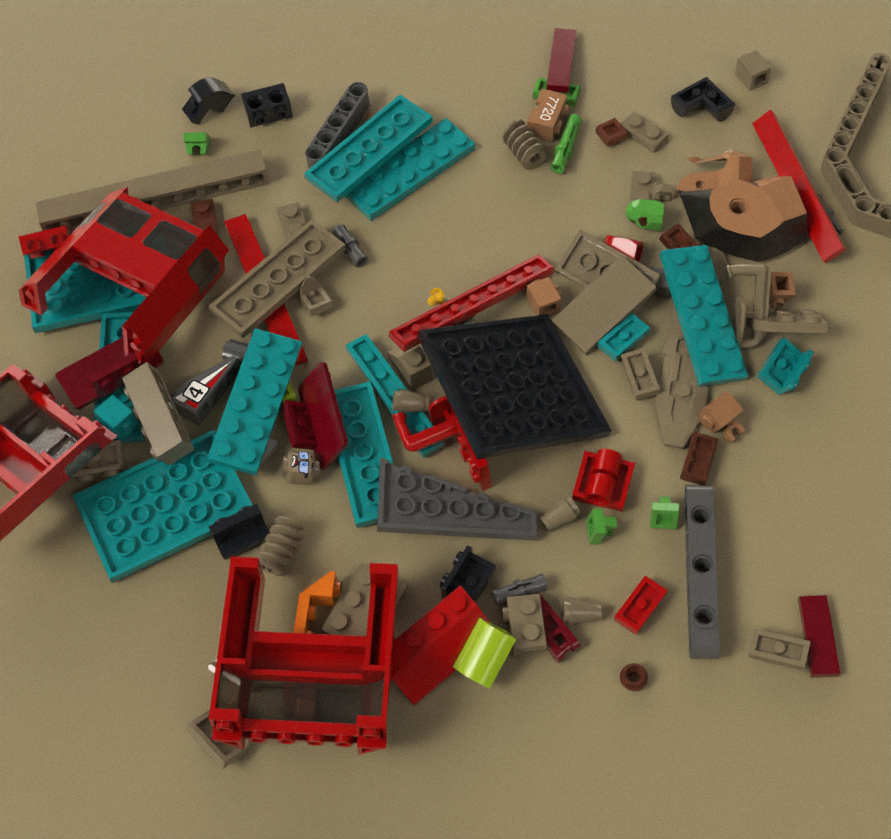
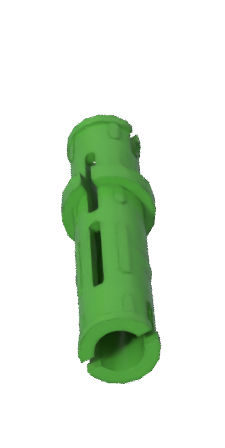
M571 114L568 117L560 143L554 150L555 157L550 166L554 173L562 174L565 171L568 159L572 156V147L582 123V118L577 114Z

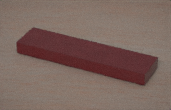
M555 28L546 90L568 93L576 30Z

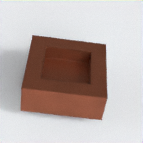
M616 118L596 126L595 133L607 147L627 138V131Z

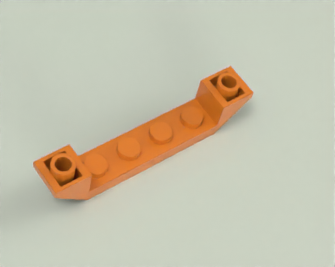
M335 571L328 572L299 594L293 633L313 634L312 630H310L311 621L316 619V605L335 607L336 598H340L342 591V582L338 581ZM284 685L282 700L296 721L322 722V712L318 710L316 702L298 700L301 699V688L294 685Z

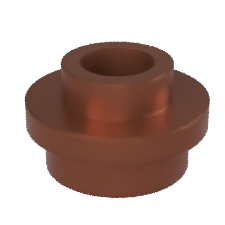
M628 664L620 672V682L629 691H640L647 684V671L639 664ZM636 675L639 680L632 682L629 680V676Z

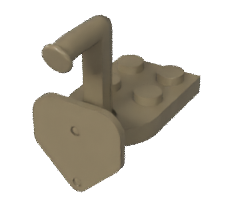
M752 264L726 265L730 279L733 276L739 275L755 276L753 311H745V302L741 297H736L734 333L739 349L756 347L762 341L766 332L828 333V323L819 313H816V310L804 309L801 310V313H792V310L777 309L776 312H768L771 270L768 266ZM745 326L752 329V338H743Z

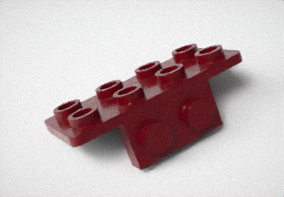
M122 337L58 371L55 377L76 409H82L124 386L122 378L140 367L141 364H139L138 358L133 352L125 356ZM157 351L149 364L154 368H158L163 365L164 360Z
M319 362L298 387L301 402L285 400L281 407L291 448L313 450L315 459L320 464L319 470H325L346 449L348 437L343 425L342 415L327 363Z

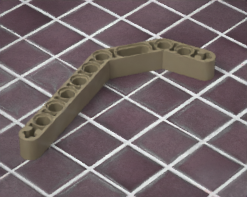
M876 53L871 57L825 151L821 173L853 225L891 239V204L872 198L848 158L881 90L891 64V59L888 55ZM842 180L848 183L853 193L847 190Z

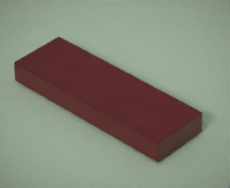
M827 595L799 596L798 604L804 640L810 641L807 657L810 677H839L841 673Z

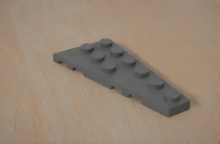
M380 458L377 532L536 540V512L509 502L501 503L489 499V495L472 493L467 491L466 487L429 474L426 476L411 471L412 468L404 465L399 467L390 464L389 460Z

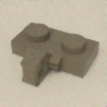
M633 171L630 202L638 199L671 201L673 185L655 182L656 172Z

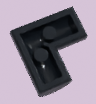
M708 77L671 96L672 108L681 117L703 106L717 121H723L731 115L735 107V103Z

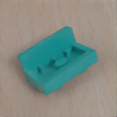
M783 337L778 340L756 377L778 395L787 391L791 392L799 385L800 375L810 367V359L814 352L809 349L802 353Z

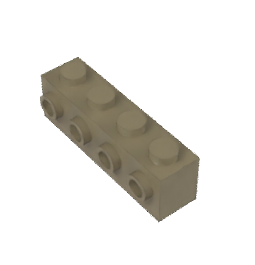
M146 362L122 378L126 386L124 392L129 400L133 402V413L143 425L141 431L145 438L150 441L152 446L150 447V452L157 461L161 460L170 466L195 450L160 372Z

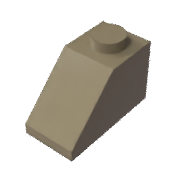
M415 346L406 352L397 347L387 353L411 391L433 380L432 366L419 346Z

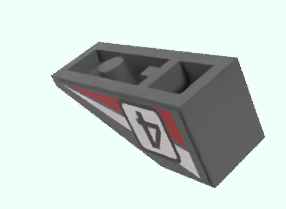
M233 355L184 382L180 389H177L172 395V401L179 416L200 426L237 377L240 370L238 357Z

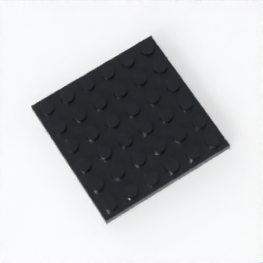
M548 314L419 331L417 337L477 460L608 437L612 430Z

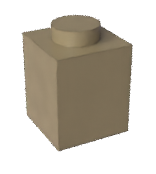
M755 50L738 58L735 75L751 91L768 83L772 67Z

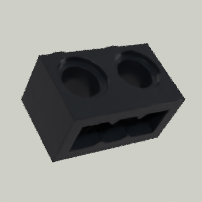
M284 83L241 93L250 128L293 117Z

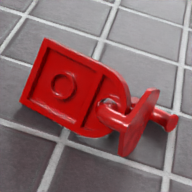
M447 396L433 401L429 406L433 427L416 434H411L406 423L407 415L405 413L399 412L392 415L404 447L410 452L419 451L457 435L460 455L464 463L468 462L470 467L469 473L474 484L479 482L482 491L492 487L488 462L486 458L477 460Z

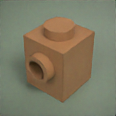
M771 272L769 305L771 308L784 306L785 302L796 295L792 272Z
M549 277L535 280L527 285V300L536 316L548 314L550 317L561 312L560 289L556 284L553 285Z

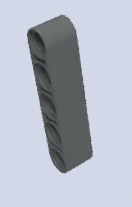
M354 82L347 88L305 151L308 169L351 135L370 105L366 84Z

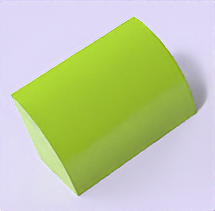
M479 618L453 667L471 680L490 689L516 638L506 630Z

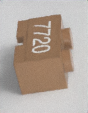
M541 89L536 100V105H539L538 109H532L527 126L538 139L553 143L556 134L559 135L562 130V119L567 118L570 105H567V95Z

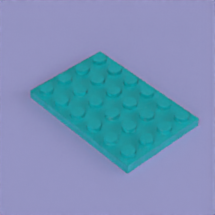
M140 229L121 232L120 234L131 238ZM152 230L143 240V244L169 257L166 237ZM53 250L44 252V257L31 259L30 256L24 255L27 280L54 253ZM74 262L45 293L47 311L40 315L30 310L32 328L35 333L101 319L102 314L133 312L146 297Z
M214 430L191 440L195 450L170 466L161 460L157 461L155 458H152L72 495L111 583L212 536L208 526L214 524L216 520L222 517H229L237 513L245 506H252L234 469L207 462V457L216 435Z

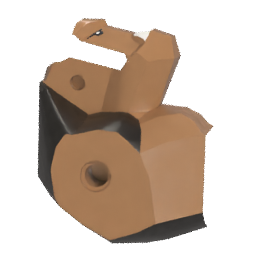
M729 150L722 155L706 159H700L699 157L687 158L688 162L691 161L693 164L706 161H727L725 167L718 171L690 173L681 179L676 188L675 198L679 192L696 239L705 245L730 255L756 262L779 256L807 239V212L791 176L767 177L752 183V157L736 150Z

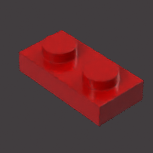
M644 576L616 613L614 621L637 635L665 598L668 590L647 576Z

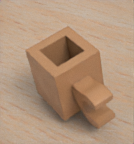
M728 390L717 396L697 413L701 424L712 433L724 428L723 436L729 443L736 440L732 435V429L738 435L745 432L744 427L734 419L743 411V408Z

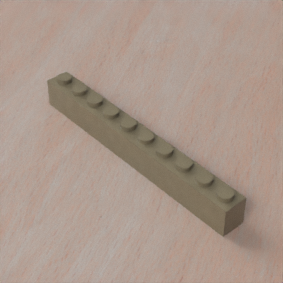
M261 149L38 201L36 202V208L42 231L61 226L70 227L74 231L76 228L88 224L99 213V204L109 193L127 186L128 195L136 197L151 206H155L159 210L190 202L268 185L269 180Z

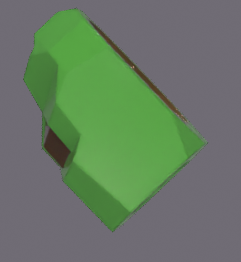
M634 200L627 205L625 216L640 228L661 231L664 204L656 200Z

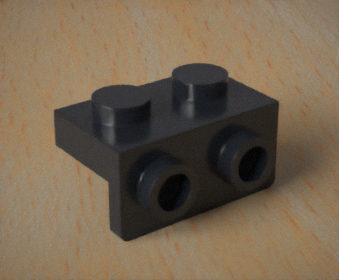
M257 503L252 506H245L237 513L229 517H222L216 520L214 524L208 526L224 560L264 542L267 534H270Z
M467 545L463 552L459 551L453 561L454 567L450 574L445 573L441 579L439 587H441L442 599H445L461 585L476 603L496 571L495 564L473 554V548Z

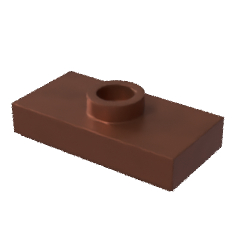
M693 432L681 472V480L706 485L719 438Z

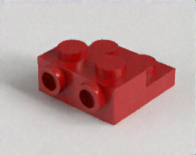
M61 226L18 236L22 253L25 256H30L31 259L44 257V252L51 250L55 252L72 234L73 230L70 227Z

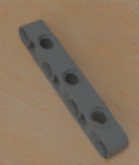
M685 485L684 507L689 657L692 659H719V606L713 486ZM694 519H703L705 523H698ZM696 567H704L707 572H699L696 570ZM705 617L710 623H700L697 618Z

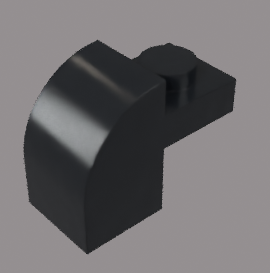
M212 77L203 78L195 82L188 89L191 97L182 110L192 123L199 125L210 108L223 112L235 95L225 82Z

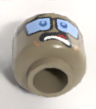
M290 451L287 457L282 458L281 476L285 477L289 484L309 485L313 481L314 476L319 475V461H315L314 455L311 452Z

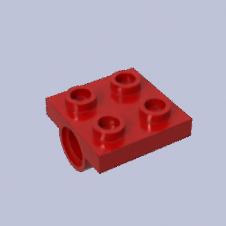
M600 449L597 453L584 451L572 499L623 512L635 462L623 460L622 455L612 449Z

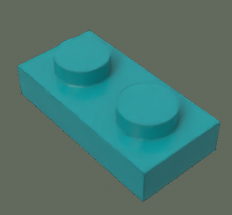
M631 313L598 341V348L616 362L621 358L622 354L628 352L649 334L650 327Z

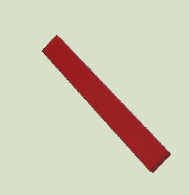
M770 109L752 124L778 175L792 177L807 212V232L822 261L827 264L845 252L846 248L775 113Z
M243 214L226 220L224 223L243 270L247 274L263 261L265 257L247 215ZM282 304L265 319L270 333L300 341L285 304ZM303 346L295 367L308 362Z
M538 254L390 330L389 338L403 352H406L421 344L417 337L420 330L455 326L527 288V285L533 281L542 280L552 275L554 267Z

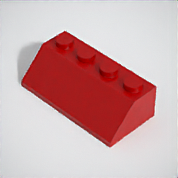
M461 585L394 640L391 678L414 706L457 671L453 665L478 619L481 618L490 622Z

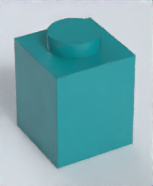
M113 394L94 410L99 423L117 435L116 438L118 440L132 433L138 425L133 411Z

